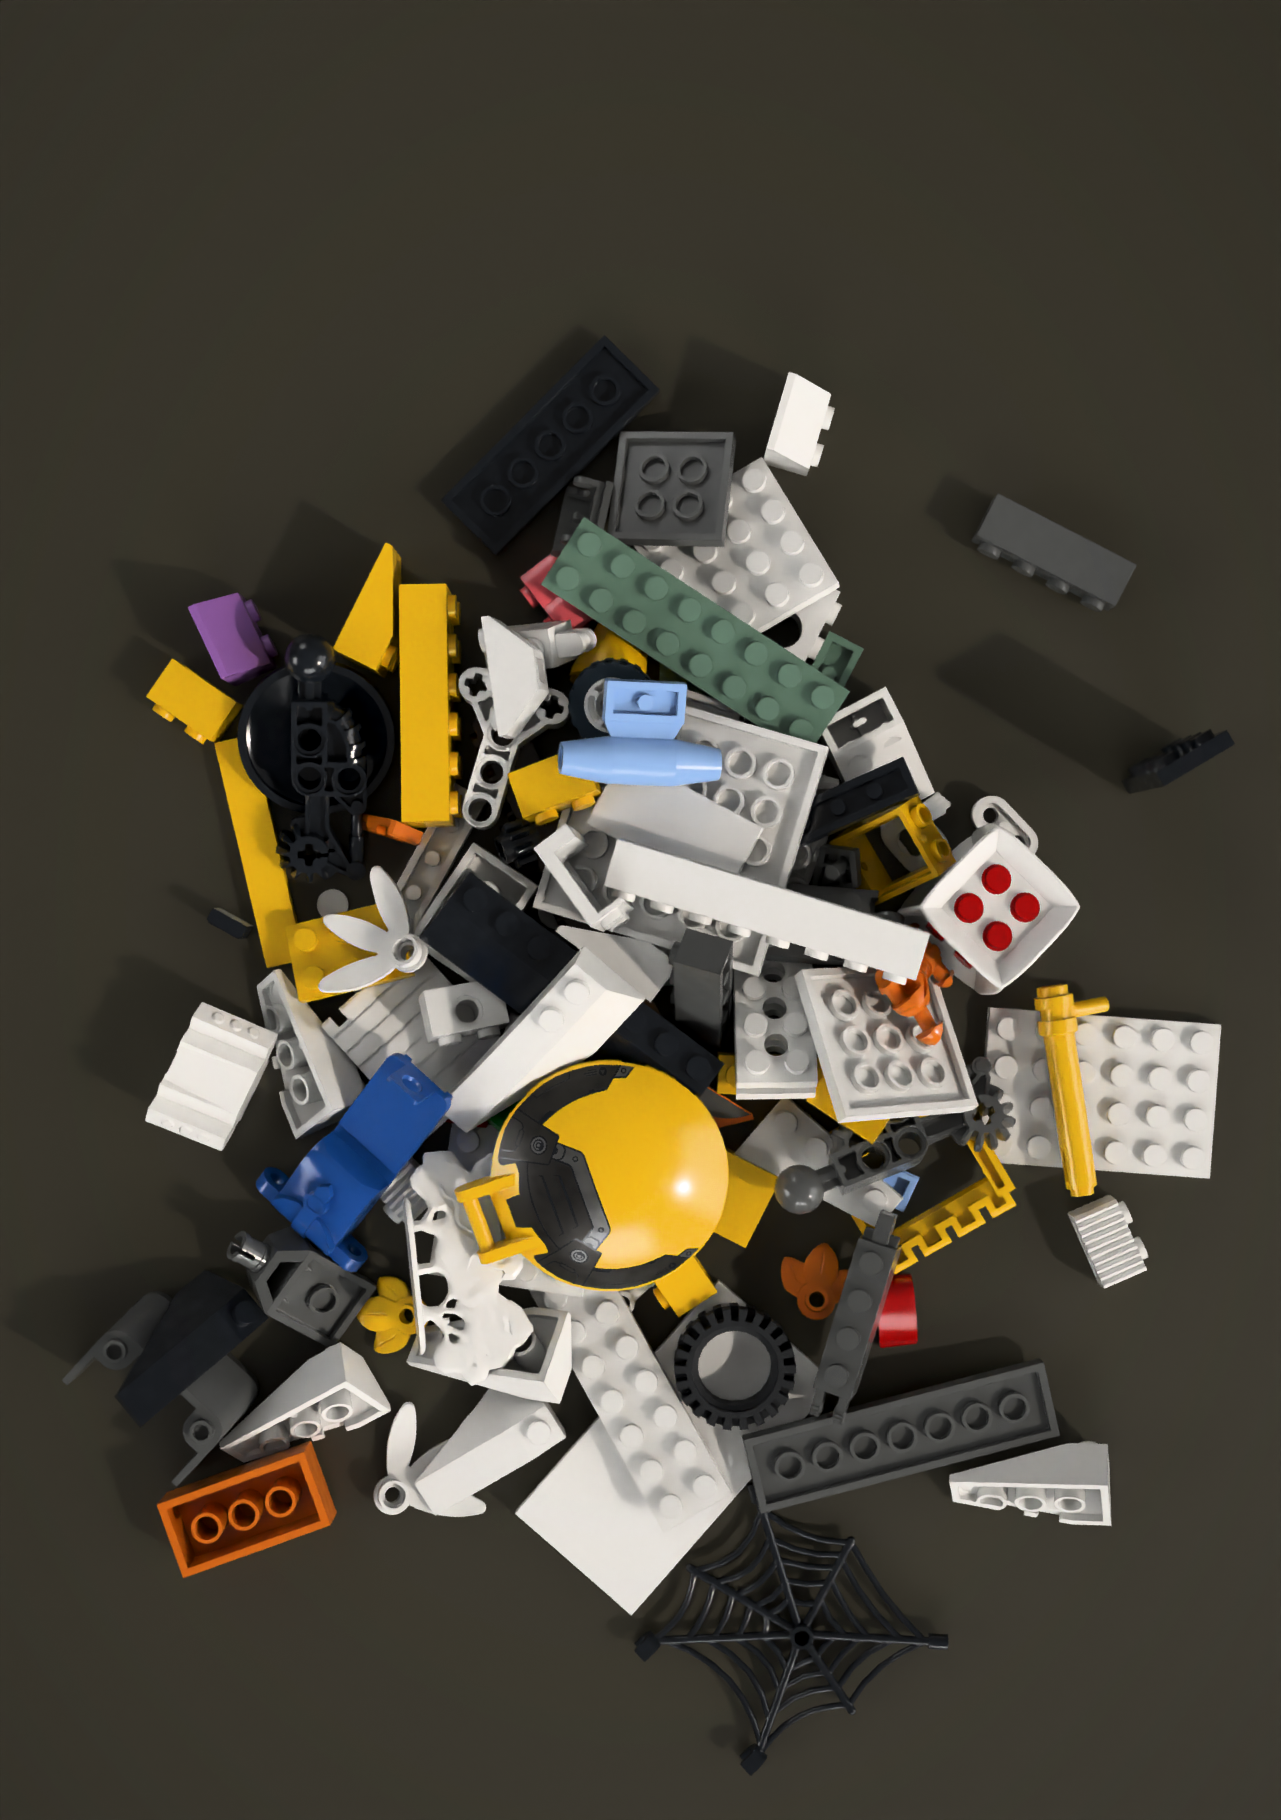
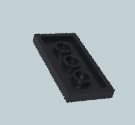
M1208 729L1203 733L1198 732L1193 736L1189 735L1183 739L1179 738L1161 749L1163 754L1155 755L1150 759L1145 758L1130 767L1128 771L1131 775L1121 782L1129 794L1164 787L1235 745L1227 730L1214 734L1211 729Z

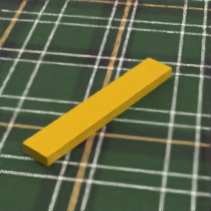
M237 738L214 743L266 967L272 968L289 964L291 959L284 926L296 924L298 921L286 870L280 866V860L283 857L276 853V846L279 844L269 798L254 785L244 769L239 754Z

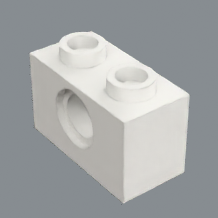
M477 981L425 990L418 998L427 1042H439L440 1047L460 1044L463 1042L462 1037L477 1034L478 1040L500 1036V1030L510 1023L506 1003ZM460 1005L468 1006L474 1013L473 1022L464 1023L460 1021L455 1014L456 1007Z

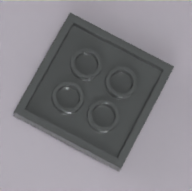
M620 431L607 533L626 545L724 547L736 448L734 432Z

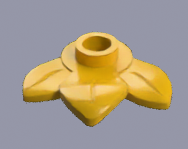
M382 1276L377 1281L379 1296L369 1298L356 1317L362 1326L376 1332L374 1351L381 1354H389L403 1349L407 1345L410 1336L417 1333L413 1297L406 1283L397 1277ZM406 1309L411 1310L414 1318L412 1322H408L405 1318L404 1312Z

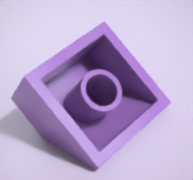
M234 593L188 607L222 680L236 687L277 668L273 657L278 655L277 649L269 634L262 635L256 623L262 620L252 599L246 601L245 597L241 594Z

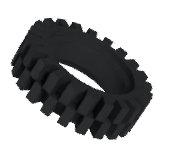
M729 1303L730 1306L721 1307V1304L713 1306V1310L707 1313L705 1310L699 1313L698 1318L694 1322L690 1321L686 1326L684 1334L680 1335L674 1355L676 1385L685 1405H689L692 1408V1413L698 1418L701 1416L705 1418L707 1424L714 1427L715 1424H720L724 1430H731L732 1426H739L740 1430L749 1429V1424L756 1423L757 1426L764 1424L766 1417L770 1415L773 1418L779 1413L778 1408L781 1404L785 1406L789 1399L788 1393L790 1390L793 1391L795 1384V1355L787 1334H785L777 1320L774 1321L770 1317V1314L764 1310L760 1312L755 1309V1306L746 1304V1307L739 1306L738 1303ZM740 1331L748 1333L760 1340L770 1354L771 1370L767 1382L760 1391L744 1400L730 1401L719 1398L704 1386L699 1376L698 1362L702 1350L710 1340L725 1332Z

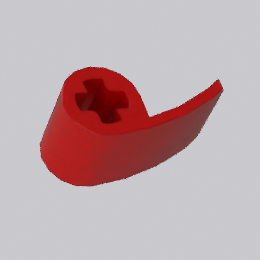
M910 1273L893 1275L878 1324L880 1348L911 1345L918 1342L915 1293Z

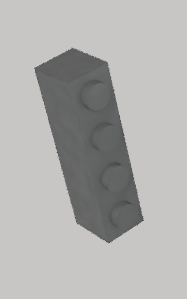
M999 493L991 501L971 540L979 545L977 550L992 559H998L1001 556L1013 563L1011 567L1015 571L1028 577L1036 574L1048 580L1046 583L1047 587L1060 594L1067 595L1069 591L1081 597L1080 603L1096 612H1101L1103 609L1109 611L1116 606L1137 564Z
M686 928L682 941L674 942L669 956V964L673 965L669 984L674 985L670 997V1003L674 1004L671 1022L675 1023V1027L700 1046L720 1051L732 1020L733 941Z

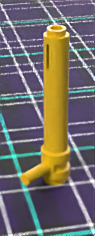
M1067 984L1036 988L1037 997L1034 998L1035 1010L1040 1012L1041 1020L1037 1021L1039 1035L1043 1036L1065 1187L1070 1190L1072 1197L1088 1196L1094 1194L1097 1180L1075 1032L1078 1030L1076 1017L1106 1012L1109 1010V1001L1103 996L1074 1002L1073 993H1069Z

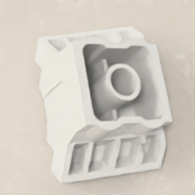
M202 1002L193 1014L189 1029L181 1039L172 1064L159 1084L157 1095L148 1107L145 1121L222 1151L232 1136L237 1123L241 1121L270 1061L269 1056L275 1046L278 1034Z

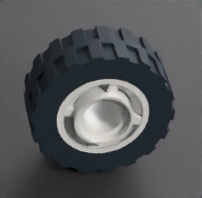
M606 658L605 660L591 663L589 667L579 674L570 690L568 710L571 714L573 726H576L583 738L609 736L602 719V698L604 695L605 678L651 680L648 674L641 670V667L637 664L633 665L628 660L622 658L620 660Z

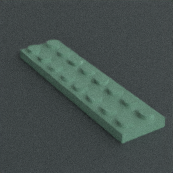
M583 517L541 583L542 586L758 727L817 743L850 692L585 517Z

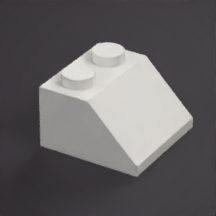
M792 372L788 373L765 451L764 461L769 466L807 476L810 466L818 467L824 445L817 443L821 429L829 430L835 408L828 406L831 397L829 392Z

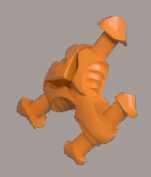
M911 923L909 926L919 928L920 925L918 923ZM930 941L927 943L916 981L907 978L905 985L883 979L884 971L876 969L875 981L881 995H887L892 1002L891 1008L896 1013L905 1017L914 1016L922 1030L915 1037L926 1045H936L943 1033V1021L936 1024L927 1008V1005L930 1003L928 978L933 975L937 980L935 985L947 988L953 983L954 971H949L941 961L942 957L939 947Z

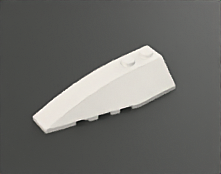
M583 946L451 1090L450 1094L453 1098L445 1116L463 1131L469 1132L524 1098L526 1093L544 1078L566 1067L578 1064L593 1055L637 1009L645 997Z

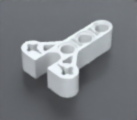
M472 667L461 674L458 687L465 701L473 706L484 735L463 802L462 813L464 819L472 827L486 830L492 828L500 817L510 784L507 774L514 771L520 748L548 728L557 729L563 727L568 722L571 714L568 710L569 701L564 693L549 688V693L519 736L514 738L509 745L499 746L493 740L495 731L490 721V708L494 707L492 692L488 690L479 691L477 696H473L471 689L468 687L469 683L476 684L478 678H482V682L486 687L484 681L485 668ZM553 700H557L559 708L563 712L562 714L555 713L553 719H549L546 710L541 708V706H550ZM492 763L502 766L503 776L500 781L494 784L483 781L482 771L484 767ZM478 801H487L491 804L492 814L486 821L478 822L473 820L471 816V808Z

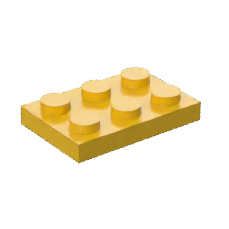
M376 904L337 913L365 920L388 932V928ZM323 917L284 926L298 999L301 1003L348 993H323L319 990L318 984L322 978L348 964L377 955V953L362 950L339 938L324 925ZM410 950L406 953V960L411 957ZM395 968L386 977L364 988L414 977L415 972L404 973Z

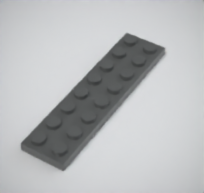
M1040 1358L848 1407L842 1425L833 1423V1412H829L818 1417L814 1416L744 1434L742 1439L760 1513L763 1514L1060 1436L1045 1365Z

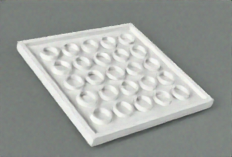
M686 706L684 725H682L675 739L719 748L722 754V770L717 781L687 784L684 786L761 826L763 831L739 874L787 888L829 748L821 744ZM599 782V784H600V786H601V789H602V792H603V790H604V788H605V786H606L607 784H604V783H600V782ZM596 803L579 811H573L572 807L562 811L556 831L567 824L580 832L589 844L588 847L571 858L569 862L604 909L618 899L611 895L613 888L603 886L617 840L586 823ZM545 865L532 907L588 924ZM636 896L634 902L627 901L635 909L628 913L630 920L614 931L615 933L670 950L675 941H682L686 928L733 941V969L759 977L769 946L765 942L767 935L751 931L750 937L741 936L727 931L728 923L715 919L712 920L711 926L688 919L690 913L688 911L674 907L673 914L662 912L649 907L651 900Z

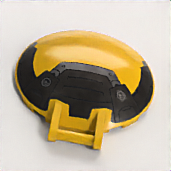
M618 1059L594 1060L559 1070L532 1087L512 1112L510 1111L501 1127L492 1156L491 1175L457 1187L454 1193L458 1203H463L480 1248L477 1254L481 1264L493 1263L521 1253L541 1271L564 1283L590 1290L620 1291L649 1285L669 1276L688 1263L702 1249L717 1227L723 1213L729 1184V1167L725 1145L717 1123L699 1097L679 1083L676 1078L649 1065L642 1066L622 1062V1060ZM489 1194L506 1239L497 1242L493 1240L478 1198Z

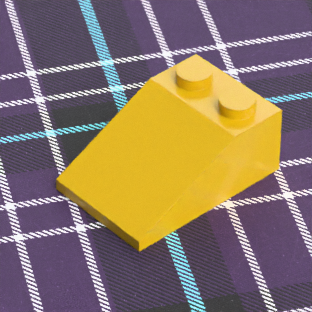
M386 542L333 647L334 651L343 658L385 678L388 671L393 673L400 662L399 584H401V557L395 548Z

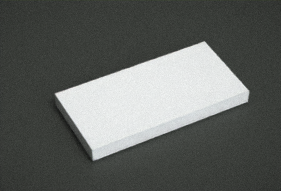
M607 784L586 821L587 824L616 840L625 839L737 874L741 872L746 859H748L758 841V837L763 831L761 826L684 785L668 787Z

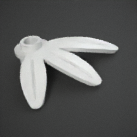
M377 865L371 868L370 881L377 908L388 928V932L372 923L355 917L340 914L325 915L323 923L335 935L357 948L377 953V955L348 964L322 978L318 988L323 993H343L362 989L386 977L395 968L404 973H411L420 969L427 959V944L419 939L418 935L411 934L410 917L404 897L394 880L381 866ZM414 948L413 955L406 960V953Z
M405 1402L393 1420L386 1450L388 1476L380 1479L373 1491V1500L376 1507L388 1515L399 1514L409 1505L433 1514L414 1482L448 1440L432 1447L409 1466L416 1440V1410L412 1402ZM391 1487H395L399 1491L398 1498L393 1502H389L385 1498L386 1491ZM471 1495L438 1515L449 1517L479 1515L485 1512L486 1504L479 1498Z

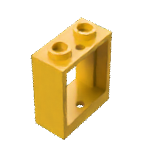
M919 796L847 828L829 842L830 845L859 848L862 885L856 889L878 890V901L875 902V906L940 876L956 862L950 845L942 838L932 820L929 809L922 803ZM900 817L927 865L892 881L865 833Z

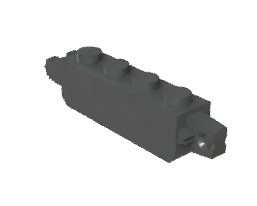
M885 1210L879 1213L875 1229L867 1226L864 1234L858 1238L813 1385L816 1391L809 1413L816 1417L819 1416L823 1411L827 1393L838 1396L839 1401L833 1412V1423L842 1425L850 1400L859 1388L902 1245H899L900 1237L892 1235L898 1215Z

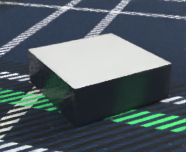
M213 908L207 918L208 923L237 939L248 938L254 927L222 908Z

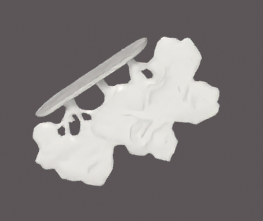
M451 1151L427 1152L422 1157L423 1164L417 1167L409 1178L413 1190L425 1200L428 1208L421 1220L413 1221L410 1201L407 1197L403 1196L404 1222L419 1353L422 1355L426 1350L424 1325L427 1321L431 1320L444 1334L443 1340L436 1346L434 1352L435 1367L444 1374L461 1373L467 1382L474 1386L477 1382L485 1381L489 1370L505 1368L507 1363L514 1357L516 1348L524 1345L533 1332V1325L522 1307L512 1300H507L499 1293V1285L502 1280H514L523 1268V1259L525 1257L519 1253L493 1263L481 1264L477 1254L480 1248L463 1203H458L454 1190L463 1184L491 1175L493 1152L479 1160L474 1165L473 1170L469 1172ZM490 1194L478 1198L494 1242L506 1239ZM443 1210L446 1213L444 1218L433 1220L434 1213ZM424 1231L437 1236L438 1244L434 1251V1258L430 1263H417L414 1232ZM439 1272L447 1280L448 1294L439 1306H426L421 1300L419 1275ZM451 1299L457 1300L454 1308L446 1307L447 1302ZM443 1314L458 1315L464 1320L465 1328L458 1330L447 1325L450 1323L449 1318H443ZM448 1334H454L459 1337V1342H450Z

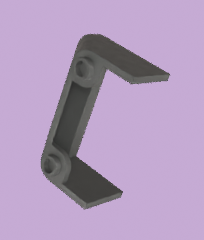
M152 1291L141 1297L95 1343L62 1381L66 1385L70 1384L95 1359L106 1368L112 1370H120L129 1366L143 1352L152 1337V1332L168 1310L172 1298L161 1291ZM230 1352L181 1393L196 1408L184 1423L183 1436L185 1441L197 1453L171 1481L176 1487L216 1446L259 1395L260 1385L256 1376Z

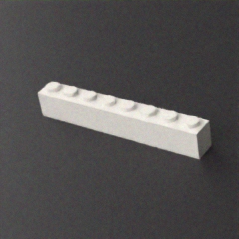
M617 839L603 885L613 888L611 895L614 897H620L631 902L635 901L636 896L651 900L649 907L673 914L674 907L690 912L688 919L711 926L712 920L715 919L728 923L727 931L745 937H750L751 931L767 935L766 943L788 949L790 943L806 947L805 955L827 961L829 955L845 959L844 967L866 973L868 966L884 971L883 979L902 985L906 984L907 978L916 981L930 936V932L625 839Z

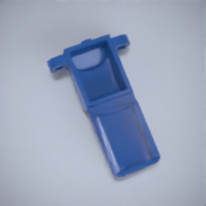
M394 1053L386 1058L338 1122L339 1124L334 1131L323 1137L308 1152L290 1178L277 1168L267 1167L256 1180V1187L259 1192L291 1223V1228L302 1238H307L323 1254L330 1257L342 1269L348 1272H357L368 1259L366 1249L352 1236V1233L451 1106L453 1096L448 1091L446 1093L442 1091L411 1063L412 1059L407 1054Z

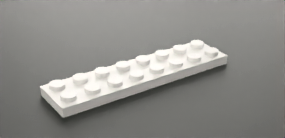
M584 1288L583 1297L581 1298L529 1290L539 1308L568 1311L570 1313L572 1369L663 1533L731 1495L732 1491L620 1291H599Z

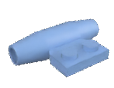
M605 678L602 719L609 736L560 742L558 749V772L562 775L604 784L671 787L719 780L722 770V754L719 748L675 739L685 720L687 684L685 682Z

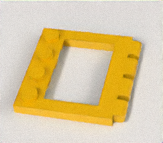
M969 1139L967 1145L986 1177L894 1229L892 1235L900 1237L899 1245H902L894 1274L918 1262L912 1250L914 1246L918 1245L923 1255L927 1257L950 1244L952 1240L945 1230L952 1225L957 1236L960 1238L985 1224L986 1221L979 1211L984 1206H986L992 1218L1016 1206L1009 1193L1016 1188L994 1150H991L985 1141L980 1152L974 1151L973 1140ZM851 1215L862 1234H864L867 1226L875 1229L874 1226Z

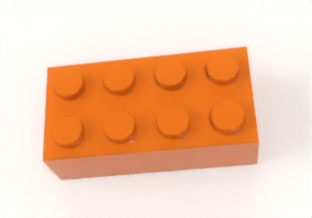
M311 1441L166 1492L157 1503V1508L183 1578L328 1527L337 1514Z

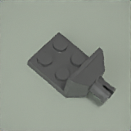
M291 1226L268 1234L263 1242L255 1239L245 1231H240L234 1237L242 1242L241 1246L231 1241L227 1249V1258L229 1260L238 1262L246 1267L250 1288L266 1315L326 1347L337 1344L377 1288L373 1280L359 1272H348L342 1269L330 1257L312 1247L309 1240L302 1238Z

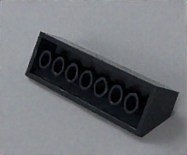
M471 872L464 878L419 938L519 1014L526 1010L577 954L575 950ZM643 1002L593 1055L583 1060V1062L618 1059L622 1060V1062L642 1066L649 1065L673 1076L699 1098L724 1065L722 1061Z

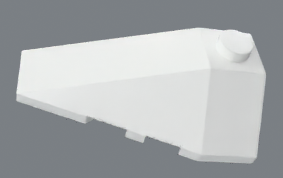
M538 1307L525 1308L523 1311L533 1325V1332L524 1345L516 1348L514 1357L507 1363L505 1368L489 1370L485 1381L477 1382L476 1385L525 1399L560 1404L572 1370L571 1315L568 1311ZM463 1320L452 1321L447 1324L458 1330L465 1328ZM436 1324L426 1326L425 1352L420 1355L416 1335L406 1362L413 1367L467 1382L461 1373L444 1374L435 1367L434 1352L436 1346L443 1340L444 1334ZM448 1334L450 1342H459V1337L454 1334Z

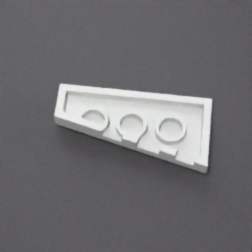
M781 1099L734 1154L779 1176L781 1171L793 1165H805L814 1170L828 1166L829 1150L833 1148V1140L830 1138V1133L792 1099ZM882 1179L844 1195L841 1194L839 1187L824 1192L823 1200L875 1227L879 1213L882 1210L892 1212L903 1200V1196Z

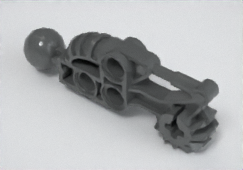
M977 1057L971 1064L966 1065L979 1105L973 1110L963 1113L929 1115L923 1118L916 1116L890 1119L873 1145L840 1124L838 1130H833L830 1134V1138L833 1140V1148L829 1150L828 1166L814 1170L809 1166L799 1164L789 1166L781 1171L774 1187L776 1199L781 1207L790 1213L799 1215L810 1213L820 1205L824 1192L839 1187L841 1194L844 1195L913 1168L924 1158L928 1145L950 1136L959 1146H965L969 1139L973 1140L974 1151L976 1152L981 1151L984 1141L991 1150L997 1149V1138L1007 1141L1011 1134L1006 1128L1013 1127L1016 1119L1006 1115L1014 1107L1011 1102L1000 1104L1004 1091L990 1084V1061L985 1057ZM977 1111L981 1116H989L986 1125H984L982 1120L975 1121L973 1119ZM906 1138L914 1140L919 1146V1152L912 1155L904 1153L899 1147V1141ZM871 1152L876 1153L882 1158L883 1165L877 1169L868 1168L862 1161L863 1155Z

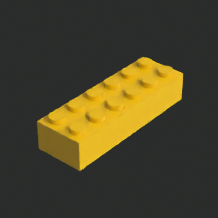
M446 583L399 584L401 822L412 828L455 827V818H463V797L459 795V791H455L456 779H462L463 776L462 756L455 752V741H462L461 717H458V712H455V702H461L462 695L458 687V675L454 673V664H461L460 640H457V634H454V625H460L461 611L460 602H457V596L451 594Z

